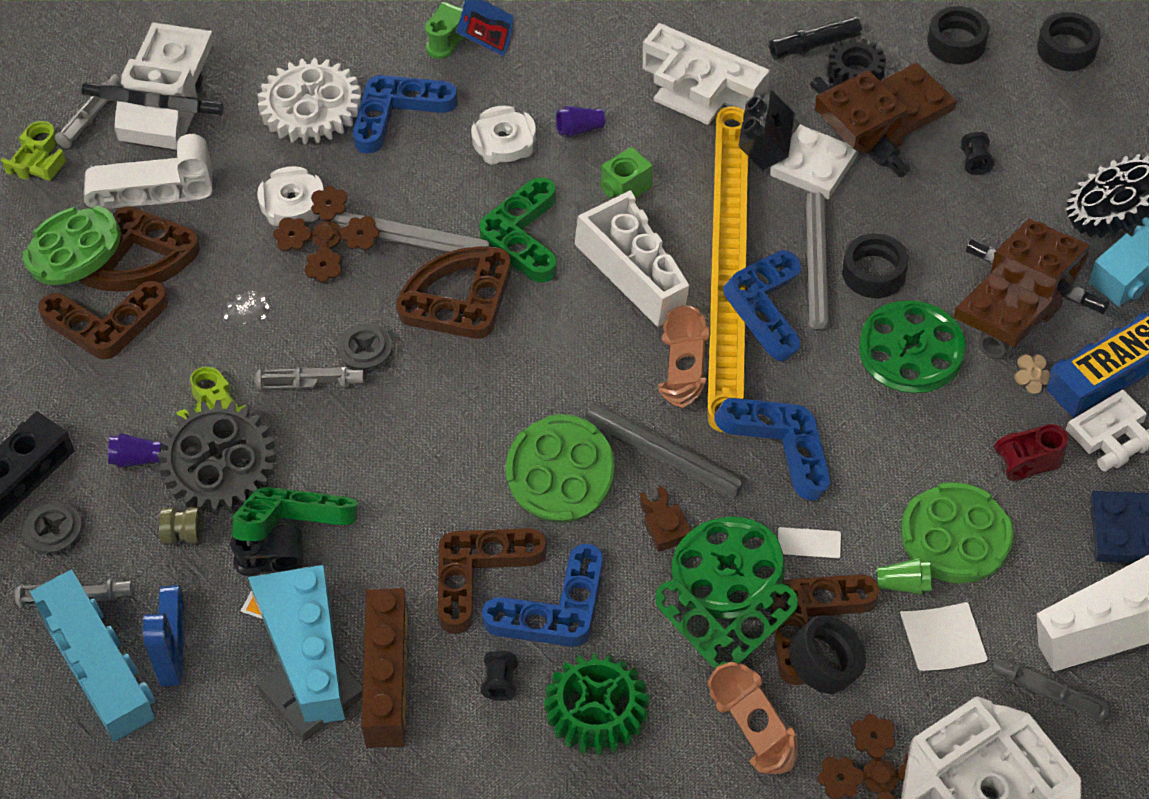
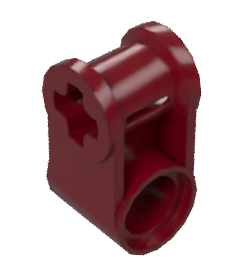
M1045 424L1038 428L1003 436L995 443L994 450L998 456L1002 457L1007 467L1005 470L1007 478L1011 481H1018L1031 475L1059 468L1063 464L1069 438L1067 432L1059 425Z

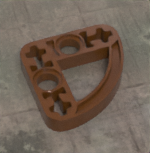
M131 206L119 208L113 213L121 229V239L115 253L102 267L79 281L85 286L105 291H132L144 282H164L185 269L197 257L200 251L198 237L195 231L138 208ZM156 229L164 231L158 238L147 236L148 233ZM133 244L165 255L164 258L140 268L113 270Z
M478 246L453 250L432 259L418 269L401 290L396 303L400 321L412 327L474 339L487 337L494 328L510 278L512 267L509 254L501 248ZM496 261L501 262V265L496 267L495 277H492L491 266ZM477 267L467 301L423 293L434 282L452 272ZM491 287L496 290V294L492 298L483 299L478 296V292L482 288ZM412 305H418V308H414L412 313L407 312V309H411ZM429 307V317H426L425 312L428 313ZM449 309L454 312V316L450 320L441 321L436 318V314L440 310ZM461 313H464L465 317H462V323H460ZM478 317L483 318V321H480L478 326L472 324Z

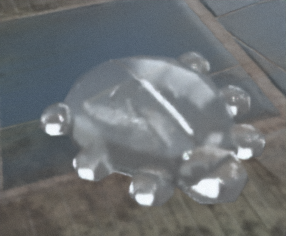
M251 290L245 296L236 295L234 303L227 302L226 308H228V311L222 314V318L236 324H251L268 318L266 310L271 308V304L265 302L268 300L266 295L259 297L257 291Z

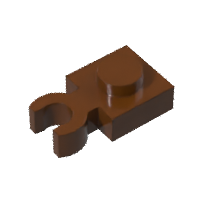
M662 486L658 487L657 496L659 500L655 502L648 500L644 492L640 493V507L647 514L644 515V525L658 552L677 546L691 531L679 505L667 506L668 494Z

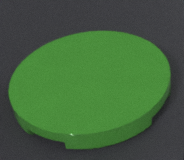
M100 206L76 210L75 207L65 209L45 220L33 231L34 238L28 248L23 251V262L31 276L41 283L61 285L75 282L94 273L112 257L120 243V226L113 214Z
M568 414L547 416V418L541 419L527 427L524 431H521L514 439L506 459L507 482L518 504L532 516L553 523L576 521L594 512L607 498L615 477L614 456L604 435L589 421Z
M958 482L940 483L937 487L929 489L919 496H914L907 505L902 518L901 540L908 557L911 560L921 557V561H930L931 576L946 582L971 583L991 576L1003 566L1009 556L1013 543L1014 532L1010 516H1007L1002 507L992 499L990 493L970 484Z

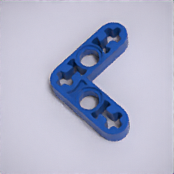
M386 75L372 77L366 84L353 129L356 149L366 154L374 153L381 149L393 108L437 113L452 111L457 105L455 86L450 82ZM412 90L420 93L412 98L404 96L406 92ZM374 110L382 112V115L376 118L367 116L369 112ZM368 129H371L373 135H370L369 139H367Z
M786 250L778 251L736 272L723 287L726 299L772 358L782 362L787 361L800 347V340L797 334L767 296L789 284L801 271V264L798 258ZM778 266L784 267L780 272L776 268ZM757 273L763 274L769 284L763 283L757 277ZM747 284V286H748V290H747V291H746L745 289H744V290H740V288L744 287V286ZM755 310L762 312L766 316L768 323L761 321L757 317Z
M728 398L723 401L714 415L716 425L722 431L731 435L782 440L795 491L799 496L810 501L817 500L823 495L830 485V477L816 421L813 414L807 408L795 404ZM758 414L767 416L771 420L772 425H766L761 422ZM800 446L807 449L811 454V458L802 456L798 452L797 447Z
M581 544L571 551L560 605L495 597L487 601L482 609V620L485 630L495 636L571 647L584 644L591 634L603 571V559L600 549L591 544ZM584 558L591 559L587 569V577L581 575V563H583ZM576 588H584L590 592V597L584 601H575L570 597V592ZM502 611L505 613L500 622L494 621L493 617H496L498 612ZM516 613H520V625H515L514 620H516ZM541 615L547 622L542 628L533 629L527 626L526 620L530 616ZM553 618L558 619L557 631L553 630ZM572 622L579 623V627L576 628L575 632L568 631V627L571 626Z
M180 585L161 586L159 589V613L147 614L143 618L145 647L161 687L182 685L184 602Z

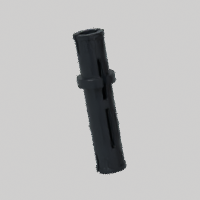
M853 16L810 30H795L794 34L770 40L769 50L774 60L796 53L803 55L808 53L810 49L860 36L862 26L858 17Z

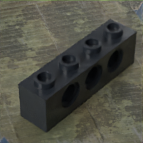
M38 411L34 412L27 420L22 421L16 430L0 444V522L75 452L68 432Z

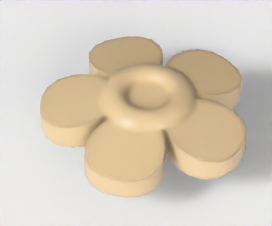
M1025 354L1018 358V366L1023 370L1015 373L1016 382L1019 385L1027 384L1026 388L1030 394L1039 393L1042 385H1047L1050 378V372L1042 370L1046 366L1045 358L1039 354L1033 357Z

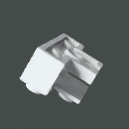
M661 23L654 28L643 42V69L653 73L654 83L662 86L654 96V101L709 125L724 105L736 106L745 110L746 102L751 97L768 91L769 69Z

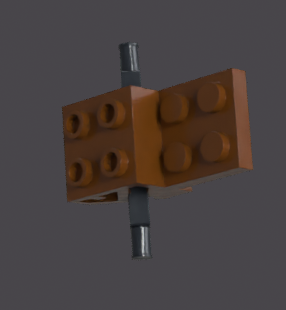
M917 62L880 81L867 70L837 86H828L819 76L813 79L816 83L811 82L810 87L819 94L816 96L815 110L854 150L869 154L879 165L886 168L890 167L898 177H903L906 175L904 171H909V166L898 157L901 152L898 147L903 145L904 136L954 111L957 102Z
M1028 219L997 250L980 244L973 239L970 240L966 252L992 264L991 273L956 307L954 319L1016 347L1041 320L1048 322L1060 309L1063 297L1083 307L1086 306L1102 315L1108 309L1109 301L1101 299L1074 285L1086 263L1090 245L1077 240L1073 236L1065 235L1047 227L1041 222Z

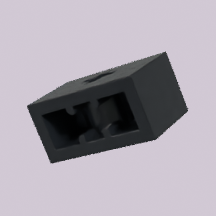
M772 89L761 95H755L746 102L738 145L762 170L788 158L795 113Z

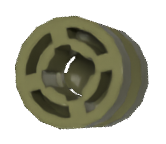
M174 507L161 509L159 536L162 544H175L178 539L185 540L188 544L201 543L203 518L200 507H188L185 511L180 512Z

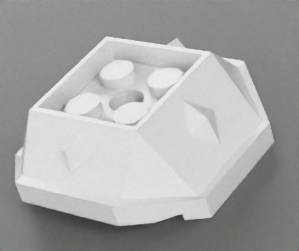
M976 696L912 739L901 799H989L981 791V787H989L996 793L997 799H1081V778L1029 713L992 704V701Z

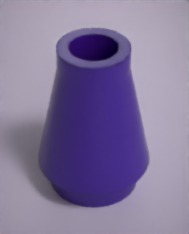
M564 106L563 109L556 112L557 131L559 135H566L568 138L597 128H604L605 126L603 109Z
M119 433V436H110L108 464L117 465V468L147 463H160L157 453L161 452V444L159 441H150Z

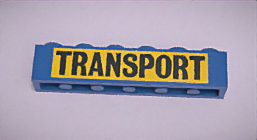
M1143 312L1139 314L1129 325L1122 329H1113L1103 340L1096 344H1087L1077 355L1068 360L1062 359L1051 368L1046 390L1073 418L1149 374V313Z

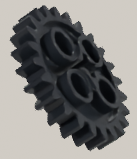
M1138 154L1133 160H1129L1128 156H1125L1121 163L1117 164L1115 160H1112L1110 167L1100 166L1098 168L1099 173L1087 174L1089 178L1087 182L1077 183L1080 189L1071 191L1072 198L1066 201L1069 206L1066 208V212L1074 229L1077 228L1080 234L1086 232L1088 237L1098 233L1099 237L1102 238L1108 231H1111L1112 235L1116 236L1119 229L1124 228L1126 232H1129L1133 224L1142 226V219L1145 217L1149 218V155L1143 159L1141 154Z

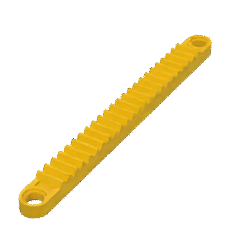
M736 106L722 108L717 113L715 136L707 419L709 425L719 432L724 431L716 425L714 415L723 401L728 398L744 399L745 322L726 299L723 291L724 284L736 272L746 268L748 155L738 147L744 109ZM727 120H736L740 123V125L736 127H729L725 125L724 122ZM746 285L740 288V290H746Z

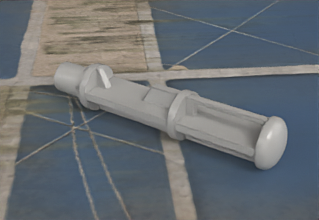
M112 75L107 82H103L101 85L121 86V78L117 75ZM92 96L81 109L75 112V116L61 132L55 135L57 144L65 149L71 148L75 139L87 126L92 124L96 114L108 100Z
M348 367L259 369L255 376V383L259 390L314 388L316 383L339 382L343 388L348 387L350 384H364V370H350ZM294 372V374H265V373ZM272 384H293L291 386H264Z
M108 579L105 585L82 586L89 600L94 598L96 601H114L117 597L132 596L133 594L131 581L116 582L114 579ZM43 584L19 585L15 590L16 604L20 608L36 606L35 603H26L34 600L30 593L32 590L25 589L37 588Z

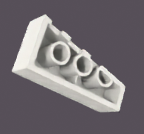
M630 190L579 215L577 218L575 245L659 327L667 320L666 315L668 311L682 305L686 306L689 284L672 256L665 253L662 248L661 238L657 233L652 232L648 225V217L643 209H638L635 204L636 198Z
M1149 555L1036 614L1038 647L1053 672L1149 644Z

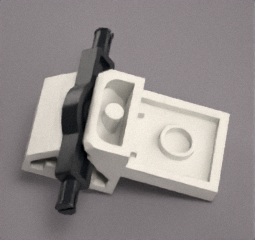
M152 23L136 60L129 59L123 71L121 84L124 87L84 82L82 85V95L117 101L114 128L118 141L177 150V141L186 134L194 113L222 116L224 111V104L222 102L199 99L195 89L196 81L214 42L213 33L207 30Z

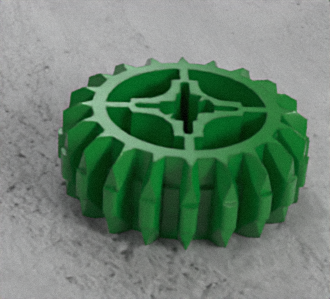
M593 652L589 661H585L583 657L578 655L575 666L565 661L562 666L563 673L554 671L552 676L553 684H547L545 690L546 697L548 698L544 700V710L548 713L546 715L547 724L549 727H554V735L557 739L565 737V745L568 749L579 743V749L583 755L589 747H594L595 753L600 756L603 747L608 746L615 754L618 750V742L629 746L631 734L639 736L642 731L641 723H646L648 719V711L646 709L649 707V696L645 694L646 684L644 680H639V673L636 668L627 670L625 659L614 664L613 656L610 653L606 656L605 660H598V655ZM576 691L578 693V701L575 703V708L568 711L565 706L566 701ZM624 696L628 706L618 717L615 713V706L618 704V699Z

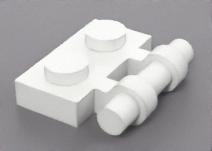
M1124 390L1119 391L1070 420L1066 427V431L1089 455L1100 448L1106 453V455L1097 460L1098 466L1102 471H1107L1112 467L1119 468L1129 461L1130 456L1137 452L1144 453L1149 450V429L1145 430L1140 425L1145 421L1147 413ZM1126 434L1130 440L1121 445L1116 438Z

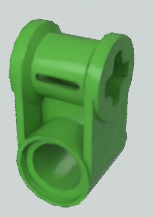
M446 1L442 2L434 15L426 22L425 33L429 37V41L426 44V52L430 57L435 59L449 57L465 38L456 33L463 7Z

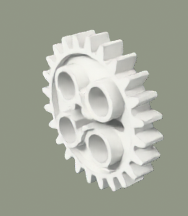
M313 58L311 64L307 65L303 59H300L299 66L297 67L289 62V70L285 71L277 68L278 76L268 75L269 84H261L262 93H258V107L263 124H268L271 133L278 131L280 139L289 134L290 142L292 143L298 137H302L303 144H307L310 137H314L315 141L320 143L321 136L323 135L330 140L333 139V131L343 134V125H353L352 117H357L358 108L361 105V90L357 84V78L351 77L349 69L341 71L340 63L330 67L328 59L322 65L317 63L316 58Z

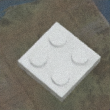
M799 125L791 137L788 158L772 165L770 176L809 192H820L824 195V198L830 199L856 159L858 151L854 150L848 143Z

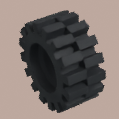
M850 38L849 44L846 40L840 41V46L836 44L833 47V51L829 53L827 69L829 84L833 83V86H837L867 70L879 81L884 79L886 56L883 55L881 47L876 49L874 42L867 45L866 39H861V43H856V38ZM859 65L866 69L854 70L848 68L847 66Z

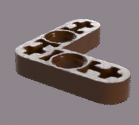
M148 281L139 285L103 320L60 293H52L43 297L39 302L38 308L43 322L48 327L94 357L110 359L122 351L166 309L168 298L165 288L161 283ZM58 310H62L63 315L65 316L64 318L62 314L58 312ZM134 315L137 317L132 324L123 325L119 323L124 316ZM85 321L89 323L81 331L71 330V327L76 322Z
M531 528L452 531L443 535L439 542L438 614L441 627L449 633L458 634L468 630L472 625L473 568L537 565L546 557L545 536L540 531ZM490 542H497L502 545L503 549L496 555H488L483 551V547ZM509 543H514V553H510ZM526 543H533L534 548L532 552H526ZM472 544H476L477 554L472 555ZM459 545V554H452L453 546ZM454 575H460L466 579V583L456 589L450 588L445 584L446 580ZM452 601H459L460 614L459 619L456 620L451 619Z
M859 574L783 580L782 584L792 588L798 598L796 612L773 633L778 672L784 682L790 685L805 683L794 671L793 666L790 665L789 647L791 639L784 637L780 630L786 625H795L801 629L808 623V617L859 614L871 611L876 606L879 595V586L872 577ZM821 589L828 590L834 595V600L829 603H821L814 598V593ZM841 589H844V590H845V592H844V596H846V600H845V601H841V592H842ZM856 589H863V592L867 595V598L860 599L859 594L856 593ZM777 593L773 598L774 604L770 607V615L779 608L785 611L784 599ZM771 616L772 625L777 622V619Z

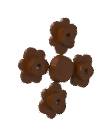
M331 185L325 187L324 191L317 190L311 195L313 203L311 210L313 214H320V217L325 221L318 224L313 229V232H311L309 227L305 226V221L302 218L293 220L289 217L283 218L279 222V228L273 232L278 248L284 252L292 248L294 250L302 249L304 246L303 242L308 241L312 236L313 242L319 249L316 254L311 253L307 256L308 264L304 271L308 278H317L320 283L326 282L328 278H336L341 274L342 269L339 265L341 256L338 253H333L331 250L339 245L341 237L347 241L350 249L359 247L362 250H369L374 245V239L378 238L380 234L379 229L375 227V220L371 216H364L361 219L353 217L349 220V225L343 227L342 230L336 223L331 222L336 217V214H343L345 212L344 204L348 199L344 190H336Z
M868 714L865 716L864 721L857 720L852 724L851 733L856 738V749L866 751L871 758H874V760L869 761L865 765L863 772L859 768L853 767V762L848 757H843L840 760L835 757H827L823 760L821 764L822 772L818 775L817 781L821 786H825V793L830 799H841L844 795L848 798L854 797L857 793V786L861 785L862 782L870 792L878 794L876 799H895L889 791L896 786L898 777L904 782L909 753L904 757L905 764L899 767L898 773L890 762L879 759L884 756L886 749L890 750L895 745V739L891 736L894 732V725L888 719L878 720L874 714Z

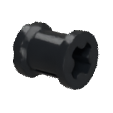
M970 132L961 139V149L966 153L965 170L972 175H983L988 173L994 166L993 156L988 151L990 139L984 132Z
M491 651L486 653L484 656V663L487 667L486 682L481 685V694L495 701L512 699L516 692V688L512 684L514 669L518 667L516 655L507 651Z

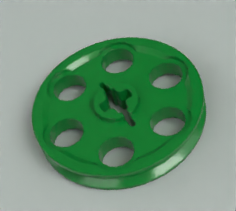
M913 300L892 302L875 310L865 321L859 342L860 358L868 373L884 386L905 393H926L945 386L959 372L965 353V339L958 323L944 310L929 303ZM909 314H917L924 321L919 324H913L907 321L905 317ZM877 324H887L893 331L881 334L875 330L874 326ZM944 331L952 336V340L940 341L936 339L934 334ZM919 339L918 347L913 346L911 349H908L905 353L906 345L911 346L913 344H916L917 340ZM875 351H882L887 353L890 358L887 361L880 362L874 360L871 354ZM935 359H943L950 364V367L944 370L937 369L931 362ZM904 369H911L917 372L919 377L914 380H908L903 378L900 372Z
M743 517L716 518L692 529L678 544L673 555L671 567L673 580L684 585L692 594L699 586L704 585L712 588V592L707 597L695 598L715 619L738 618L768 588L776 584H782L785 576L783 552L776 536L761 523ZM715 533H725L728 535L726 541L721 544H711L708 542L711 535ZM753 537H759L764 541L756 549H748L744 546V543ZM696 556L702 559L701 564L696 568L688 569L683 566V562L689 557ZM721 564H722V565H726V566H728V567H730V566H732V565L734 564V565H735V570H734V569L731 570L730 568H725V569L722 571ZM763 566H769L775 570L773 575L768 578H758L754 574L758 568ZM678 589L677 592L680 596L682 592ZM741 590L749 594L748 598L742 603H732L729 601V596L735 591ZM777 592L772 595V599L776 596ZM691 602L689 608L695 609L696 605ZM761 604L756 610L758 611L764 607L763 604Z

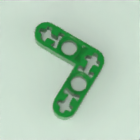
M544 177L530 180L485 215L479 223L480 239L487 240L490 247L505 250L510 256L511 265L529 279L538 283L552 280L557 271L555 255L523 231L525 227L555 203V185L550 179ZM513 208H523L526 210V213L521 216H513L509 211ZM517 243L527 247L524 251L518 253L509 250L511 245Z
M274 487L259 488L250 495L233 515L232 536L242 541L262 540L280 518L335 525L353 524L357 521L358 501L345 496Z
M676 581L664 582L655 593V603L659 610L715 669L727 663L725 661L720 664L716 662L715 659L719 655L716 648L719 645L725 648L729 647L734 640L728 636L734 630L738 638L746 645H749L745 652L738 646L731 653L734 658L733 662L742 664L793 616L798 607V598L794 590L788 585L776 584L768 588L724 629L681 583ZM668 589L672 592H676L679 589L682 592L679 600L686 608L689 607L691 602L696 605L695 609L690 610L684 615L680 623L675 617L682 613L673 605H669L666 608L663 604L667 600L664 593ZM777 592L781 596L788 593L791 596L787 601L790 608L787 611L781 608L777 609L771 615L777 619V622L771 626L766 616L756 609L763 604L767 611L774 604L772 599L774 593ZM694 616H704L709 621V631L703 637H693L688 631V623ZM750 617L759 618L764 625V631L757 639H749L742 633V624Z

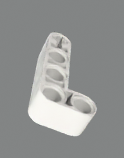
M196 134L183 135L178 139L177 158L99 165L90 167L85 172L84 202L90 208L100 206L105 209H114L126 206L134 207L206 199L212 194V163L207 142L203 137Z

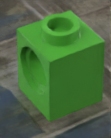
M631 146L601 165V188L610 198H616L630 190L636 198L652 188L653 165Z

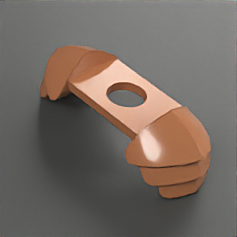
M682 305L668 311L666 315L667 320L663 323L664 333L662 341L670 346L668 380L658 384V391L672 405L684 408L700 395L706 384V378H703L705 342L709 338V328L706 325L704 316L696 307ZM686 356L695 358V364L690 369L680 370L677 368L680 359Z
M729 662L718 666L708 680L710 696L716 702V708L719 712L724 713L730 710L756 752L749 760L758 772L764 774H781L791 771L796 762L798 750L796 734L793 727L787 729L761 688L763 683L761 677L744 664ZM764 710L768 714V725L763 731L755 732L750 726V717L755 711Z

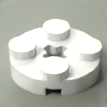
M497 106L487 109L480 114V120L476 124L473 123L471 128L473 146L488 164L511 162L529 157L533 153V146L536 141L534 120L526 112H524V115L515 112V107ZM505 131L508 136L501 137L499 132Z
M293 166L280 168L270 174L271 178L265 184L262 181L259 185L257 192L259 206L271 225L279 226V222L286 217L293 220L302 218L305 222H312L320 216V214H313L311 210L313 205L311 195L317 190H323V184L316 174L315 177L308 174L307 169ZM291 192L295 193V196H297L292 199H287L288 193Z

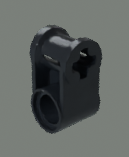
M280 525L273 527L264 539L250 541L251 545L247 546V541L231 537L230 546L234 553V566L238 573L244 576L271 574L301 569L303 567L302 531L296 526ZM247 559H250L251 566H248Z

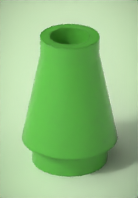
M920 557L889 566L877 567L879 589L923 595V591H932L931 562L921 561Z

